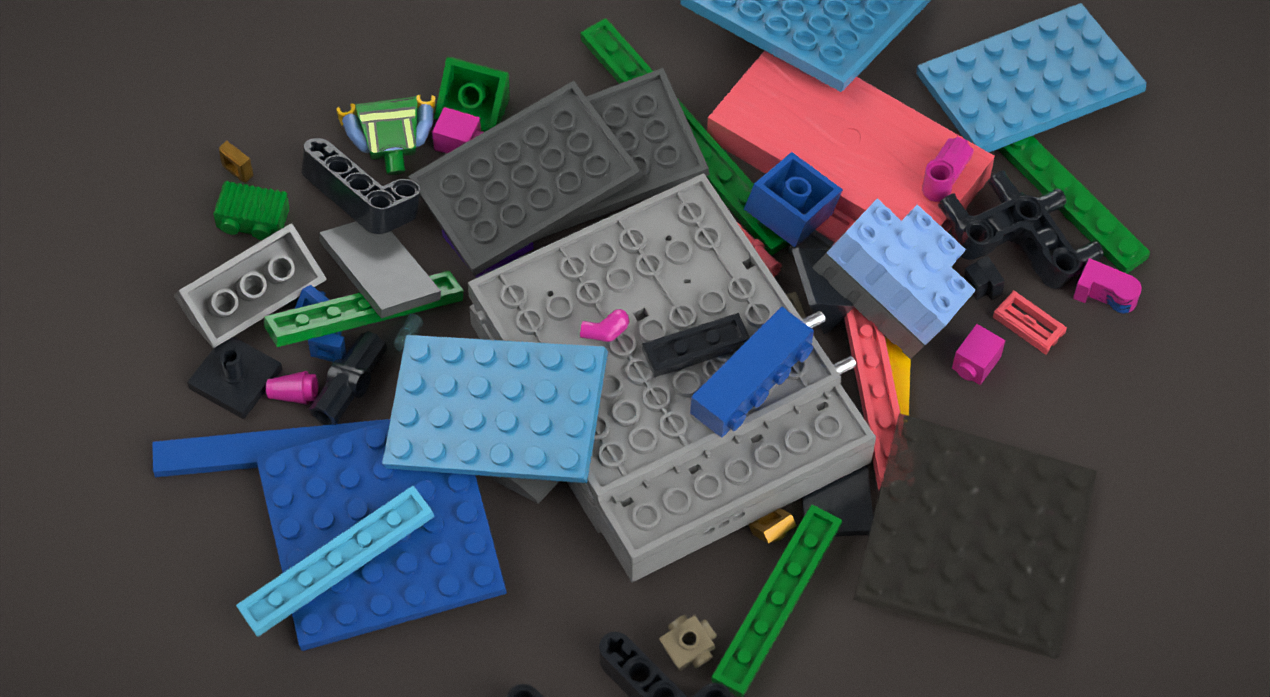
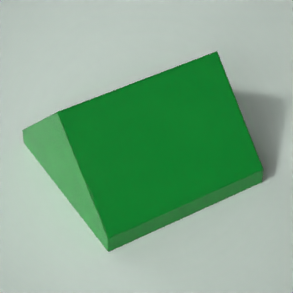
M448 56L446 58L434 119H439L443 108L447 107L480 117L481 131L483 132L498 125L510 100L509 72Z

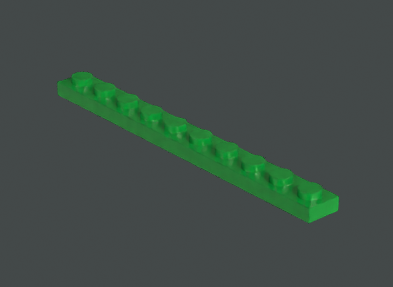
M607 18L580 33L581 41L619 84L653 72ZM678 99L709 168L710 175L706 177L724 204L755 239H760L764 243V249L771 256L788 246L789 243L744 210L754 184Z

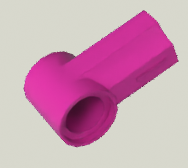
M958 136L956 138H948L936 158L927 164L922 192L927 199L940 202L951 194L952 186L974 152V149L970 147L967 140Z

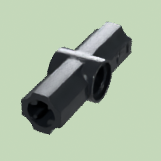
M370 331L361 333L344 359H337L331 364L327 373L326 385L309 408L311 415L324 425H336L354 397L361 398L366 393L371 381V372L387 350L386 342Z

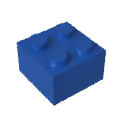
M791 152L754 183L744 210L793 247H796L833 214L843 189Z

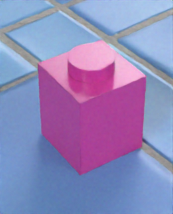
M444 107L432 132L434 150L448 154L484 133L481 131L480 117Z
M976 324L956 351L952 369L963 379L972 380L981 385L1001 358L1006 340Z

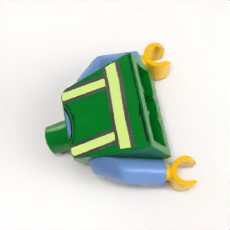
M417 95L416 97L356 104V107L354 103H351V110L346 113L341 112L340 107L337 108L339 121L344 126L347 136L361 152L369 153L371 160L384 159L386 174L397 175L406 172L404 156L416 154V147L424 144L431 130L433 113L435 112V96L432 95L429 102L421 101L420 95Z

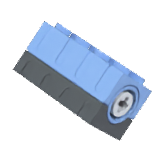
M878 198L812 267L819 275L827 279L828 283L844 298H847L864 317L872 321L878 327L877 329L893 344L901 348L902 352L910 359L948 324L975 292V289L952 268V265L966 250L955 238L947 233L920 206L916 205L901 221Z

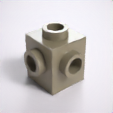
M683 615L669 624L668 628L670 631L659 638L660 643L679 672H681L691 664L697 668L713 657L710 652L715 649L712 640L717 636L706 619L699 622L695 615L689 619L686 615ZM689 637L696 639L695 644L692 646L684 644V641Z

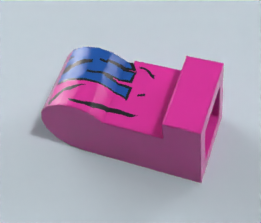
M1089 258L1077 283L1073 299L1086 303L1088 297L1110 304L1112 309L1119 313H1129L1137 306L1142 287L1135 277Z

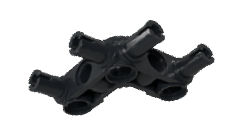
M1004 170L997 172L987 181L1002 204L975 217L968 214L955 193L946 196L938 204L939 209L942 210L953 227L952 235L966 249L960 257L973 260L992 253L997 246L1007 241L1020 244L1031 260V266L1036 274L1050 288H1062L1070 279L1081 274L1089 258L1098 261L1103 256V249L1096 241H1092L1074 250L1049 215L1066 205V197L1060 189H1055L1038 198L1023 194V192L1019 193Z

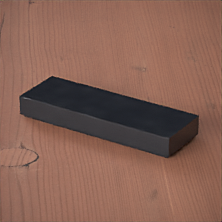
M739 313L642 343V351L655 378L735 352L750 337Z

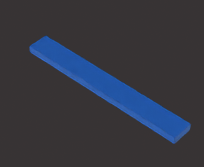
M390 419L152 442L153 473L155 477L258 468L256 460L258 456Z

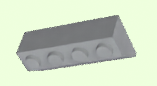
M291 223L180 289L174 294V297L190 323L215 348L263 319L264 316L273 313L299 297L303 288L310 285L315 287L327 279Z

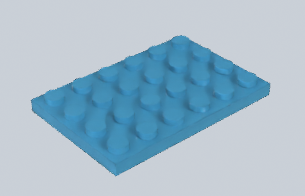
M1082 3L917 65V76L964 139L987 152H992L1145 92L1146 89L1145 80Z
M406 335L382 464L386 469L587 483L608 355L607 349L602 346Z

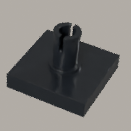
M233 336L210 352L188 380L187 384L190 390L244 420L266 392L267 380L276 378L283 369L281 362Z

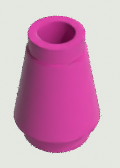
M303 371L268 379L266 383L268 399L307 405L318 397L317 376Z

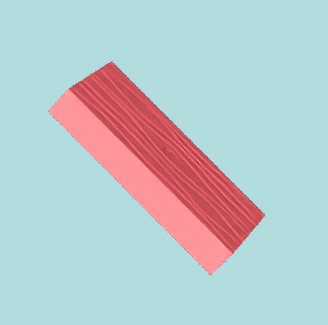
M764 51L708 117L707 132L718 145L765 174L791 152L796 154L843 189L835 209L855 221L878 198L901 221L918 205L946 232L952 227L945 214L938 207L940 202L927 199L922 192L927 164L936 158L948 138L962 137L858 77L840 92ZM969 141L968 144L974 149L973 155L952 186L951 194H956L964 209L967 208L990 178L995 158L994 155Z

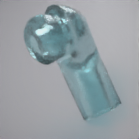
M415 314L408 316L394 339V347L397 351L403 353L406 335H417L424 324L422 318Z

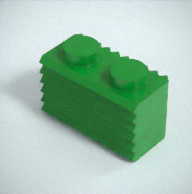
M224 181L213 213L216 228H220L221 231L230 235L242 232L252 234L256 239L264 240L284 228L290 209L288 195L285 191L280 192L279 190L274 191L265 187L260 188L259 186L254 187L253 185L248 186L247 184L242 185L241 183L236 184L235 182Z

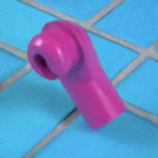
M616 309L601 323L582 321L580 338L605 342L613 341L629 325L627 312Z

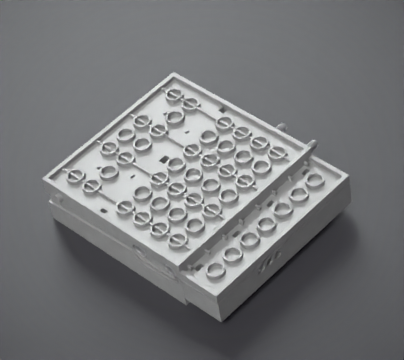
M704 173L468 282L469 297L473 302V305L469 306L471 325L480 339L602 346L607 349L608 355L587 483H567L597 533L602 532L631 582L872 462L876 436L840 384V374L856 367V362L850 356L832 364L814 336L812 339L814 347L809 357L802 363L797 361L791 368L788 378L781 385L775 384L769 390L768 397L758 408L753 406L746 413V418L742 425L735 431L730 430L723 438L690 414L691 397L735 352L654 378L642 351V343L736 313H739L748 335L751 337L781 306L810 328L825 322V316L821 311L804 319L801 318ZM616 309L627 312L629 325L613 341L605 342L580 338L582 321L601 323Z

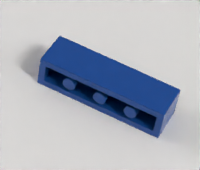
M781 306L691 397L690 414L721 438L730 430H737L744 422L746 413L753 406L755 408L761 406L768 397L769 390L775 384L781 385L788 378L791 368L796 362L802 363L809 357L814 347L812 345L814 330Z

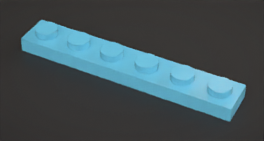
M411 486L236 606L258 637L435 517L433 511L416 488Z

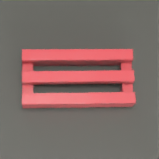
M1014 290L993 313L994 319L1045 355L1050 351L1051 346H1054L1060 337L1062 338L1067 329L1066 326ZM1013 303L1027 314L1024 315L1019 310L1011 306V304ZM1036 320L1039 321V322H1040L1041 324H1043L1044 326H1046V327H1047L1048 329H1050L1051 331H1053V333L1051 334L1050 332H1048L1047 330H1045L1043 327H1041L1040 325H1038V324L1036 323Z

